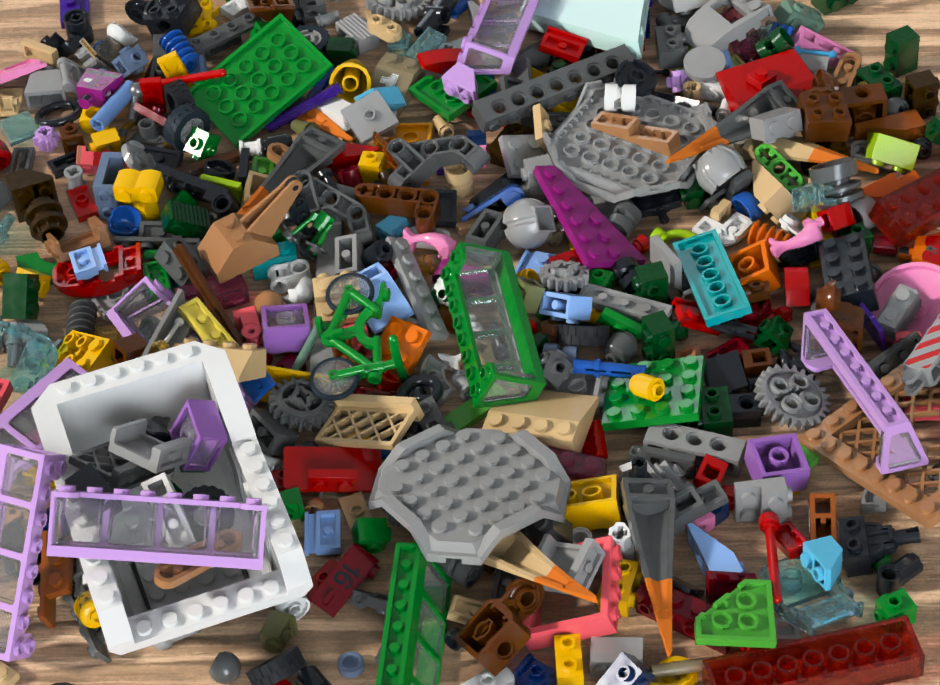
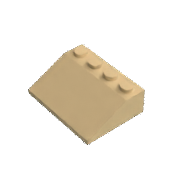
M509 386L501 397H518L521 395L520 388ZM542 390L537 400L492 406L488 411L482 429L501 430L504 433L525 429L552 450L556 456L579 459L600 398L598 396Z

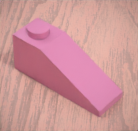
M802 25L792 37L795 46H799L801 49L826 52L834 50L837 56L833 59L829 57V67H837L844 53L854 52Z

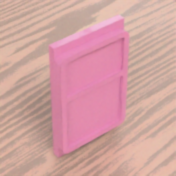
M30 58L1 69L0 84L47 66V63L40 61V59Z

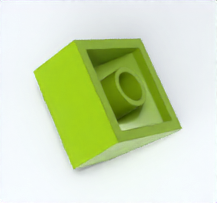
M868 132L866 158L871 159V164L884 167L885 164L893 166V171L905 174L906 170L913 171L921 145L881 133Z

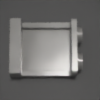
M144 418L115 426L110 433L108 451L155 474L186 464L188 461L191 439L183 436L168 442L160 441L146 434L148 420Z
M545 533L538 545V549L586 589H589L606 555V552L593 538H585L583 544L579 545L558 542L551 534ZM543 585L544 591L568 594Z

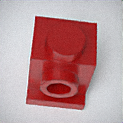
M706 453L692 483L699 488L716 479L720 484L728 463Z

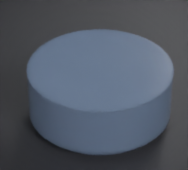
M350 651L343 653L338 658V670L342 676L354 678L363 672L364 661L359 653Z

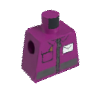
M87 68L76 85L80 107L83 109H88L90 106L101 108L124 83L123 74Z

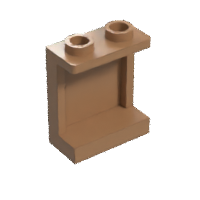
M96 216L87 218L91 229L89 232L61 242L49 232L46 234L47 240L44 241L48 253H51L52 257L57 258L60 263L70 260L68 252L88 246L94 248L97 247V243H100L101 248L112 244L105 224Z

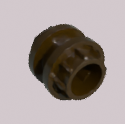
M39 197L28 204L24 217L29 226L31 236L35 240L44 243L47 240L46 234L50 232L59 241L64 236L68 227V221L63 214L60 202L50 197Z

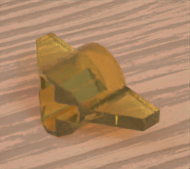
M424 254L416 259L423 276L434 274L437 268L433 265L431 256Z

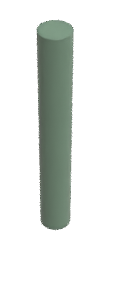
M314 325L291 368L292 370L301 371L319 337L316 325Z

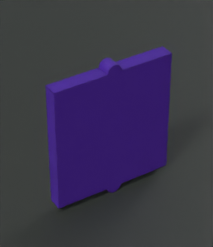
M862 302L859 304V307L865 309L863 326L882 352L887 350L884 330Z

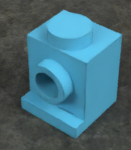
M389 215L375 225L376 235L382 240H386L388 236L402 238L403 229L405 227L411 228V223L406 217Z

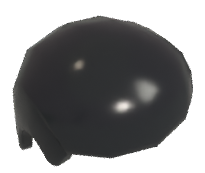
M220 159L206 160L203 174L234 180L236 167H232L229 163Z

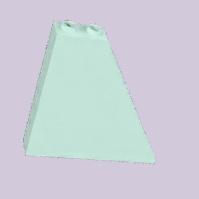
M540 0L528 29L545 34L548 26H552L587 38V46L605 51L625 44L633 58L638 60L642 59L650 0ZM523 2V8L520 9L521 18L528 2Z

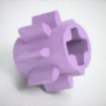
M684 70L671 71V77L666 78L667 88H672V93L674 94L683 93V84L691 79L687 77Z
M41 126L34 132L33 143L34 146H38L39 151L51 152L58 147L57 141L60 140L58 132H54L53 127Z

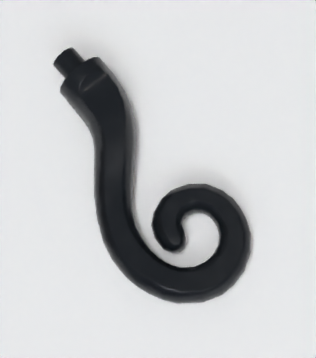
M428 373L417 374L404 380L398 387L395 396L408 397L413 390L412 397H415L417 402L431 395L435 402H438L443 396L444 386L442 381L435 375ZM419 386H429L433 388V391L428 395H423ZM413 421L401 441L418 434L417 421Z

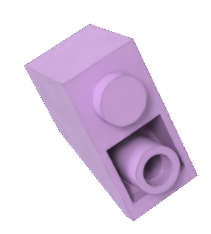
M457 62L441 76L443 89L449 96H454L463 103L472 106L474 101L479 100L474 69Z

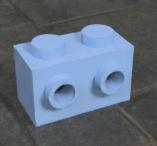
M544 291L540 302L539 314L552 316L551 320L565 321L566 319V323L580 324V320L590 321L593 297L566 292Z

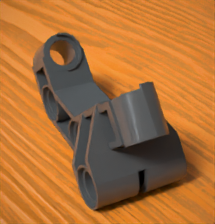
M453 135L407 143L402 138H395L389 142L387 151L398 165V168L391 173L387 183L393 186L419 188L440 167L463 164L471 173L476 174L491 158L482 147L475 144L465 135Z
M299 170L294 174L303 184L302 191L306 194L310 215L313 211L318 214L322 209L329 215H336L348 222L351 234L357 233L363 247L372 245L377 241L371 215L361 203L314 177L307 170ZM337 197V201L334 204H329L331 199ZM288 211L282 220L283 224L287 227L296 226L290 219ZM363 212L361 218L355 219L357 213Z

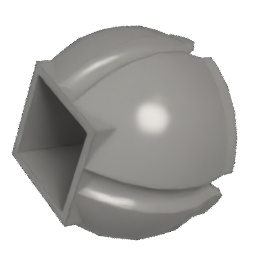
M723 143L707 150L692 165L695 168L698 184L711 196L715 194V191L718 192L729 185L731 179L737 176L738 173L747 169L740 153L731 147L725 146Z
M519 199L509 205L504 211L503 224L507 225V228L504 230L509 242L518 249L538 248L548 241L553 232H556L551 205H546L538 199Z

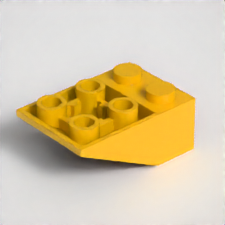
M72 330L65 336L58 351L51 356L46 368L52 371L67 357L87 372L115 365L111 360L113 342L107 338ZM69 374V375H68L67 377H65V378L68 379V378H71L72 376Z

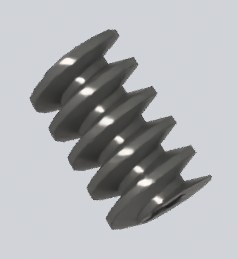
M79 299L69 305L65 336L72 330L95 335L98 309L94 302L88 299Z

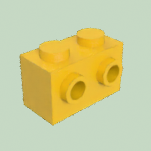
M622 559L620 560L622 580H619L621 600L618 603L620 615L628 618L630 608H635L636 606L635 592L643 583V573H640L639 562ZM602 581L597 593V612H600Z

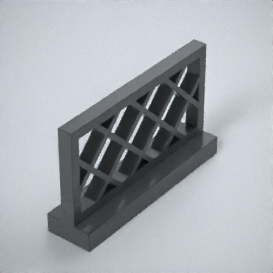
M110 441L71 455L68 461L69 464L79 469L91 463L113 490L114 488L131 490L141 486V483L163 472L168 475L174 472L175 469L172 468L155 474L108 451Z

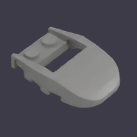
M710 0L688 20L684 32L686 34V44L691 49L708 45L724 51L729 48V43L735 40L741 42L746 38L745 34L751 29L757 30L762 26L761 20L767 16L773 17L774 13L771 5H767L761 0ZM722 6L726 8L732 6L744 17L731 24L715 10Z

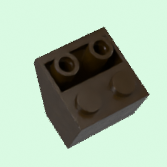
M22 169L4 175L11 203L19 223L26 221L24 214L28 209V204L34 199L50 197L59 202L52 175L29 169Z

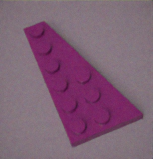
M555 165L535 166L533 174L581 262L587 266V269L609 268L616 261L624 257H633L639 265L645 264L647 259Z

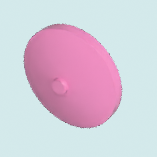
M910 262L892 268L877 280L875 288L879 310L871 313L877 319L899 284L913 288L918 291L922 308H919L920 311L917 312V315L914 316L915 319H912V323H909L910 326L907 327L908 330L905 331H919L924 336L927 329L931 327L940 313V266L926 262ZM885 337L887 342L894 345V340Z

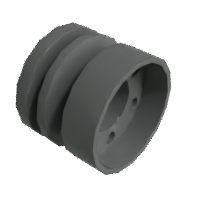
M855 157L839 158L809 168L812 184H823L822 188L815 191V196H825L817 200L818 207H834L846 202L851 203L865 195L862 188L853 189L862 184L861 180H850L851 176L859 172Z

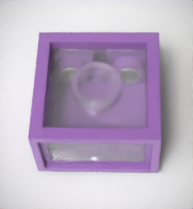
M307 303L260 306L261 330L266 353H300L311 332Z
M187 399L169 431L171 440L183 436L192 440L188 461L186 464L180 465L182 471L209 472L228 441V433L223 426L221 413L218 411L213 400Z

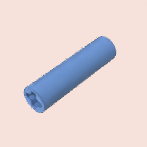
M126 80L90 119V125L96 131L105 130L131 101L132 96L129 88L134 82Z

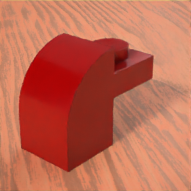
M850 202L816 212L817 216L821 217L824 221V225L821 226L823 234L856 224Z
M807 266L784 267L782 283L784 285L786 307L810 306Z

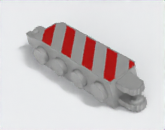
M940 313L903 363L904 372L901 380L903 384H906L904 391L907 396H915L923 387L935 386L940 380Z

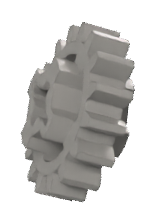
M556 260L551 261V265L544 264V267H540L539 283L543 287L547 286V290L572 292L577 291V288L583 289L584 285H588L589 270L586 265L581 266L580 262Z

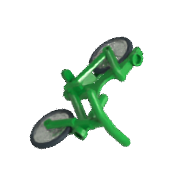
M346 273L338 276L329 284L326 290V302L335 313L330 323H323L322 317L316 316L315 325L319 337L325 347H335L360 365H355L352 361L342 357H331L317 364L311 372L309 382L311 390L319 398L328 401L344 399L354 392L359 380L367 378V381L371 384H380L383 372L394 368L402 382L409 378L401 357L398 337L394 334L389 336L388 341L392 359L382 361L381 337L375 335L370 338L364 332L366 322L370 318L380 319L383 313L384 302L390 301V288H387L385 282H381L379 295L375 302L372 301L375 294L373 283L362 274ZM361 312L354 326L342 329L348 315ZM356 337L359 343L366 349L372 350L373 362L345 343L346 340Z

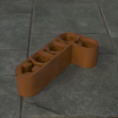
M361 183L354 188L355 200L361 203L369 213L415 218L416 231L419 234L436 230L441 214L440 199L437 191L373 183Z

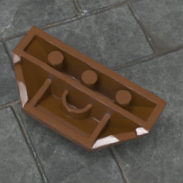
M244 0L251 13L268 22L280 13L290 23L292 22L295 11V4L292 0Z

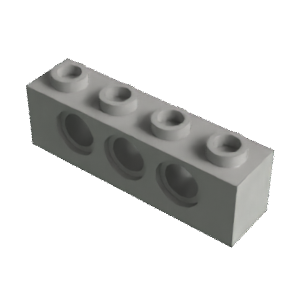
M678 424L649 426L643 439V446L696 455L697 469H699L707 453L728 463L724 475L738 478L745 461L747 440Z

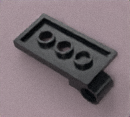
M156 163L153 170L162 173L164 184L169 192L177 194L181 190L186 191L195 201L197 199L210 204L220 219L231 213H237L240 210L241 204L229 189Z

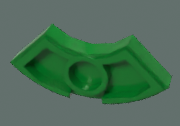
M38 252L15 256L18 267L31 268L49 276L53 275V269L58 264L44 261L39 257ZM51 277L50 285H54L53 280H52V277Z

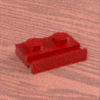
M548 26L538 51L576 63L580 61L588 39Z
M677 296L671 304L676 306L674 311L680 326L716 336L721 334L719 331L712 330L711 327L707 328L695 301Z

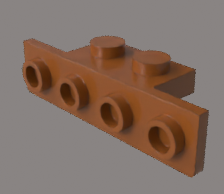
M45 530L42 531L43 546L41 550V563L39 564L41 578L40 585L38 586L40 606L37 608V614L40 621H43L49 629L55 628L56 598L72 594L73 557L46 556L48 531Z

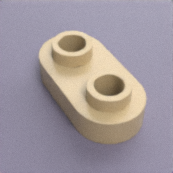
M375 14L367 20L368 31L378 38L389 43L402 39V27L385 16Z

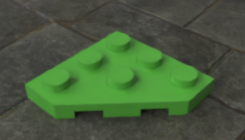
M744 579L737 585L735 590L731 593L727 592L715 601L708 611L697 615L694 621L695 645L776 648L777 638L771 580Z

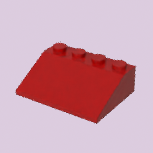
M795 49L722 70L715 74L731 112H734L761 91L746 82V74L759 65H763L776 73L777 81L782 80L797 99H799L801 92L812 89V80L814 78V75Z

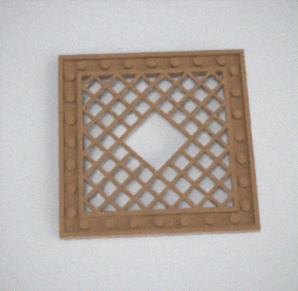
M903 363L880 379V382L900 408L911 405L910 412L904 414L909 419L912 427L914 426V418L940 415V409L932 410L933 405L940 404V398L933 399L934 393H940V387L922 388L917 393V395L929 394V399L916 400L915 395L912 396L911 401L899 402V397L907 396L904 391L906 384H903L901 380L904 372ZM854 398L823 419L821 423L816 424L798 437L799 443L817 455L819 459L925 528L930 529L940 522V468L927 469V465H923L922 470L909 471V469H905L902 472L881 475L875 465L876 456L882 454V450H877V445L883 444V438H878V431L875 427L862 429L863 423L871 421ZM928 405L927 411L915 412V406ZM873 434V439L861 440V435ZM856 435V441L843 442L844 436ZM940 444L922 446L929 463L940 462V456L928 457V451L940 450ZM872 445V451L859 452L860 446ZM939 474V480L926 481V475ZM921 476V482L908 483V477ZM938 487V491L935 493L925 494V488Z

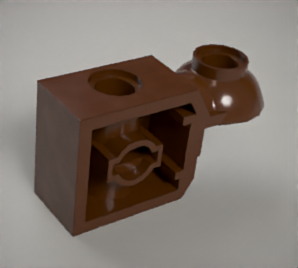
M819 69L816 77L813 78L812 89L805 90L799 94L796 108L801 111L803 125L801 134L804 143L847 142L852 119L844 95L838 91L837 77H832L827 71Z
M882 83L838 88V91L844 95L852 119L849 137H854V124L887 116L888 98Z
M836 279L827 282L823 287H817L816 310L826 308L861 355L865 309L848 302H841V288H836ZM814 336V349L817 352L825 351Z
M525 578L513 580L509 583L506 593L500 599H488L453 639L496 677L531 638L530 629L522 622L527 616L537 611L542 604L544 598L543 585Z

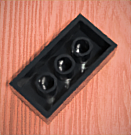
M864 232L850 233L845 236L829 238L818 242L824 285L836 279V288H841V302H848L855 306H859L863 302L870 312L879 310L870 255Z

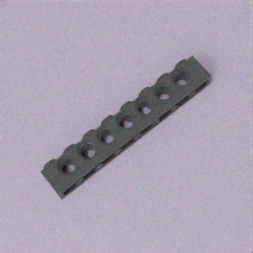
M622 44L474 101L471 113L483 133L496 131L501 126L509 123L514 124L527 116L532 117L533 105L540 103L544 109H553L558 104L575 100L581 95L586 82L601 80L602 84L614 82L619 64L624 60H628V62L633 61L634 58L627 46Z

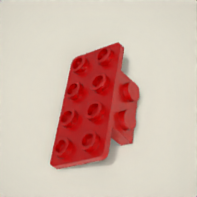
M286 446L283 449V489L288 490L299 487L300 492L361 491L371 493L378 469L381 466V449Z

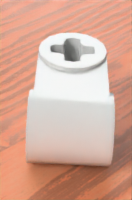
M304 259L274 264L267 270V275L271 279L270 289L279 294L288 292V289H294L305 276L312 279L309 263Z

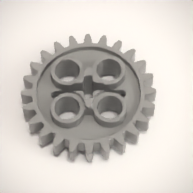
M366 0L365 6L367 10H371V14L376 13L386 18H391L392 21L396 18L400 21L403 19L410 21L411 17L418 19V16L423 17L424 9L427 5H431V0Z
M775 364L774 368L769 366L766 371H762L753 390L757 394L754 399L761 401L758 408L766 409L764 415H772L771 421H780V427L787 424L790 431L793 427H796L799 432L802 431L803 427L808 431L816 424L821 423L830 413L831 403L828 402L830 395L824 394L826 387H819L821 381H814L812 379L813 374L805 375V369H802L800 372L797 371L795 365H793L792 369H789L787 364H784L782 368L778 364Z

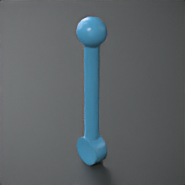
M795 46L797 54L829 56L832 59L837 56L834 50L826 52L801 49L799 46Z

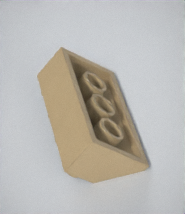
M184 338V342L174 343L172 347L192 341L198 342V338ZM213 339L200 342L225 350L237 382L266 377L265 348H257L255 343H244L243 346H237V342L225 341L223 344H218V340Z

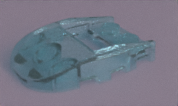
M0 321V341L4 333L27 340L10 379L14 389L13 392L25 394L56 367L58 349L50 338L31 330L28 326L22 324L19 326Z
M800 557L792 560L788 558L778 560L782 601L779 604L773 603L774 611L788 624L813 636L816 635V630L852 616H857L858 618L863 616L864 603L862 601L855 602L853 599L854 591L849 586L845 587L841 583L842 578L838 576L831 590L825 591L814 580L807 568L802 566ZM768 565L763 567L759 573L761 580H769ZM825 595L829 596V598L821 600L819 602L813 603L803 608H795V606L801 605L803 603L809 602Z

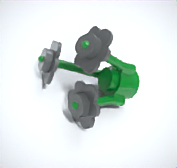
M322 209L318 214L313 211L309 218L292 231L285 224L282 225L286 230L283 232L285 240H289L290 243L295 241L297 243L296 247L300 250V255L306 259L316 260L317 255L322 256L323 253L329 255V252L321 248L328 232L333 227L332 224L335 219ZM314 221L312 226L318 230L311 242L306 241L305 244H300L294 235Z

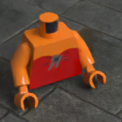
M940 231L929 236H917L914 248L900 246L899 260L926 262L940 266Z

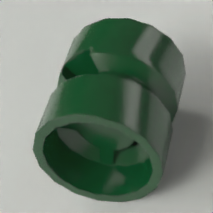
M778 26L769 33V38L763 37L756 42L755 48L760 57L765 58L795 49V44L787 31Z

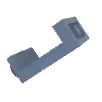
M102 152L92 187L100 220H108L112 209L120 206L119 201L115 200L112 188L119 170L127 169L122 152Z

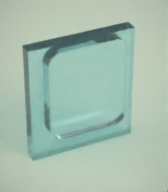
M28 110L0 121V131L11 147L35 137L34 132L39 128Z

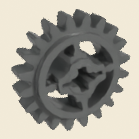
M292 377L290 382L283 379L282 385L277 383L275 389L270 390L268 398L269 413H274L273 419L280 418V425L287 423L289 424V429L298 427V431L305 427L308 431H311L312 426L320 429L321 423H326L333 413L335 402L316 396L311 390L310 382L306 381L304 377H301L300 380ZM314 383L318 391L331 395L329 394V388L322 389L323 383Z

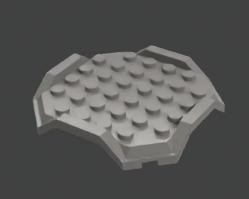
M615 77L614 82H609V84H617L615 81ZM601 80L586 82L574 110L554 132L543 131V140L553 164L580 191L612 203L632 197L669 192L674 189H689L696 180L695 168L692 165L704 154L701 153L666 164L668 156L591 128V122L601 111H604L605 83L602 84ZM651 94L643 97L636 96L635 113H625L621 109H618L617 112H611L639 117L640 124L678 130L681 146L676 152L718 124L717 121L713 120L712 111L707 102L688 108Z
M437 424L397 443L378 469L368 505L369 510L379 507L384 508L411 532L427 562L446 563L447 558L462 559V564L482 565L498 542L543 518L564 523L567 511L566 505L571 492V480L556 454L525 429L504 433L501 430L465 428L459 430Z

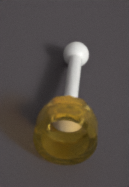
M178 317L175 319V325L164 340H156L149 348L150 354L158 352L157 348L160 351L170 348V345L167 343L178 327L183 326L184 320Z

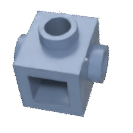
M138 44L132 48L129 45L119 51L120 55L112 61L117 71L123 74V79L132 73L134 76H137L145 70L143 66L149 62L146 52Z

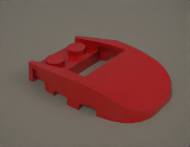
M136 242V245L123 248V245L113 246L114 250L103 252L108 268L119 264V274L114 275L112 280L102 282L100 271H98L99 274L91 279L77 281L71 260L63 263L59 262L54 267L52 275L54 286L61 293L76 298L109 295L132 286L144 278L142 264L144 253L141 243Z

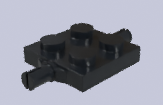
M676 189L669 192L631 198V201L640 210L642 218L658 216L661 224H665L664 220L666 224L669 222L670 219L667 216V212L682 207L681 199Z

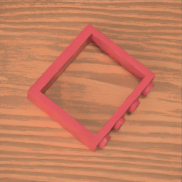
M611 535L595 539L606 552L602 565L600 613L541 625L542 602L538 610L532 615L527 616L522 622L531 631V638L525 644L529 651L553 647L554 635L580 633L581 640H586L591 637L617 633L618 619L621 618L618 603L621 600L619 580H622L620 560L623 559L620 545L616 544Z

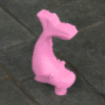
M807 217V219L803 220V230L789 240L778 241L769 238L768 243L772 256L778 258L785 251L805 247L823 240L820 227L824 225L823 219L818 217L812 220Z
M408 227L403 229L402 238L407 239L413 253L418 242L434 247L439 253L437 257L441 258V260L450 259L451 252L455 250L456 240H453L446 234L435 232L414 234Z

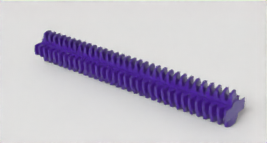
M336 83L332 87L329 86L330 89L327 87V90H322L323 93L320 91L318 95L311 96V99L304 100V103H299V105H295V108L288 109V112L285 110L286 113L283 112L281 116L278 115L265 128L271 133V131L273 132L278 127H282V124L290 123L289 120L297 119L296 117H301V114L308 113V110H313L317 105L324 104V101L332 100L331 97L334 98L338 94H343L340 85Z

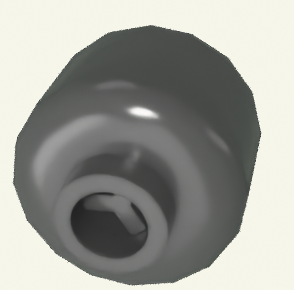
M626 331L615 332L608 340L606 346H603V353L607 362L628 364L638 352L636 338Z

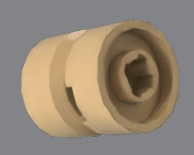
M463 164L445 166L443 168L445 188L457 190V199L467 198L473 193V173Z

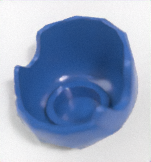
M748 191L741 192L732 197L731 204L735 205L736 212L749 217L752 222H756L762 216V210L757 206L760 201L754 196V193Z
M121 205L112 209L111 216L108 219V228L111 235H138L140 221H142L139 210L129 205Z

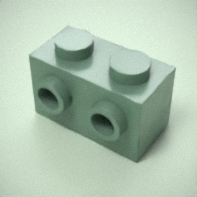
M783 0L774 11L778 23L793 27V33H796L801 25L819 33L825 25L821 17L822 15L817 9L795 0Z

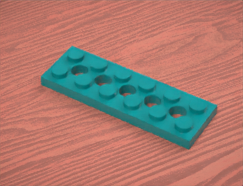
M716 229L672 243L675 254L682 261V270L707 328L752 313L751 305Z

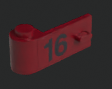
M355 542L309 600L334 618L351 597L353 590L357 589L363 580L368 578L372 580L381 569L378 566L380 560Z

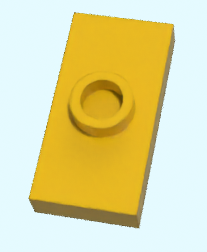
M176 50L157 58V63L166 78L189 74ZM194 82L185 83L188 86V88H191L193 85H195Z

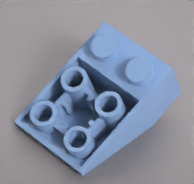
M379 262L358 272L369 278L373 283L375 290L373 302H375L379 295L381 282H385L387 288H390V301L384 302L382 317L380 319L370 318L366 322L367 328L374 335L385 330L391 316L406 320L415 314L388 271ZM359 279L361 294L368 298L370 287Z

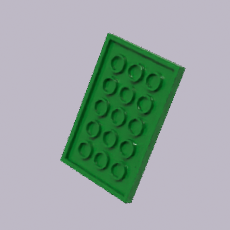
M280 13L213 69H225L227 71L225 77L198 81L189 90L196 106L209 115L211 123L239 149V140H243V142L250 140L331 72L334 66Z

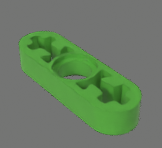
M764 143L755 149L754 156L756 160L791 194L801 193V189L805 188L803 177L770 144ZM762 153H768L773 160L769 162L766 157L762 156ZM778 164H784L785 170L782 173H774V168ZM789 175L794 181H797V186L791 185L787 179Z

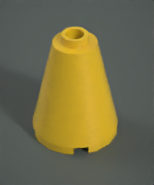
M350 59L338 65L332 71L329 85L332 87V85L334 86V84L338 83L343 94H338L336 97L352 104L356 102L354 97L371 89L372 80L369 72L359 60Z

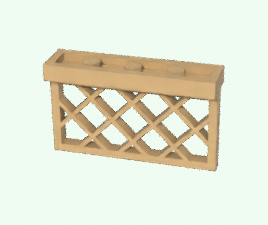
M350 394L344 399L334 401L337 407L314 440L317 445L393 450L397 443L402 440L413 421L420 422L425 414L415 397ZM341 415H342L343 417H345V418H343V419L337 421ZM359 418H364V419H362V420H360V421H358V422L355 423V420H357V419H359ZM378 419H384L376 424L374 423ZM398 420H401V421H402V422H400V423H398V424H396V425L393 424L394 422H396V421H398ZM352 422L353 425L340 431V428ZM372 424L369 428L359 432V429ZM391 425L389 429L381 433L378 432L379 430ZM337 430V433L327 437L328 434ZM355 431H356V433H357V434H355V435H353V436H351V437H349V438H344V437H346V436L352 434V433L355 432ZM373 433H376L375 436H373V437H371V438H369V439H367V440H363V439L366 438L367 436H369V435H371V434H373ZM394 434L390 441H382Z

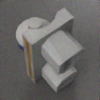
M82 38L79 41L82 47L74 53L86 68L109 69L101 59L108 56L110 51L109 44L103 40L97 41L92 48Z

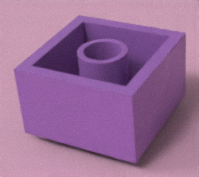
M796 433L748 439L744 460L752 480L784 476L786 485L791 486L792 492L807 489L811 469Z

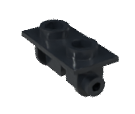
M818 241L801 247L799 251L798 248L785 251L778 257L780 261L777 264L778 267H800L801 264L816 261L818 256H820Z

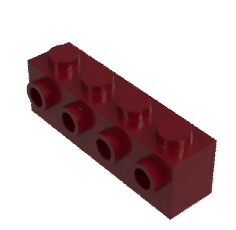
M644 581L636 592V612L657 622ZM672 586V630L695 640V617L701 612L705 613L713 605ZM705 645L724 655L732 648V646Z

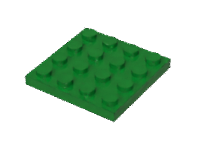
M690 355L683 358H665L657 361L631 363L634 365H646V374L661 378L664 381L665 392L662 398L656 402L635 396L629 389V378L610 377V380H608L601 423L603 431L700 421L705 371L704 355Z

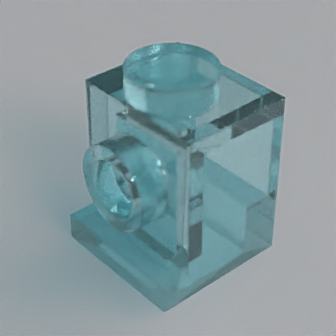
M402 31L403 37L401 40L387 43V52L395 54V50H404V54L397 55L410 58L413 47L411 34Z

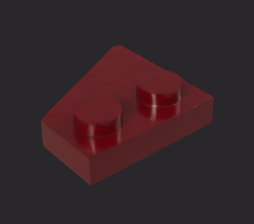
M706 571V603L713 605L724 594L735 590L737 585L744 579H757L755 573Z

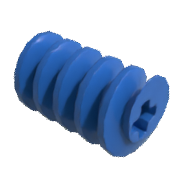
M180 29L172 30L160 38L159 44L165 53L168 54L176 50L189 74L196 69L199 55L191 47L190 42L187 41L186 36L183 35Z

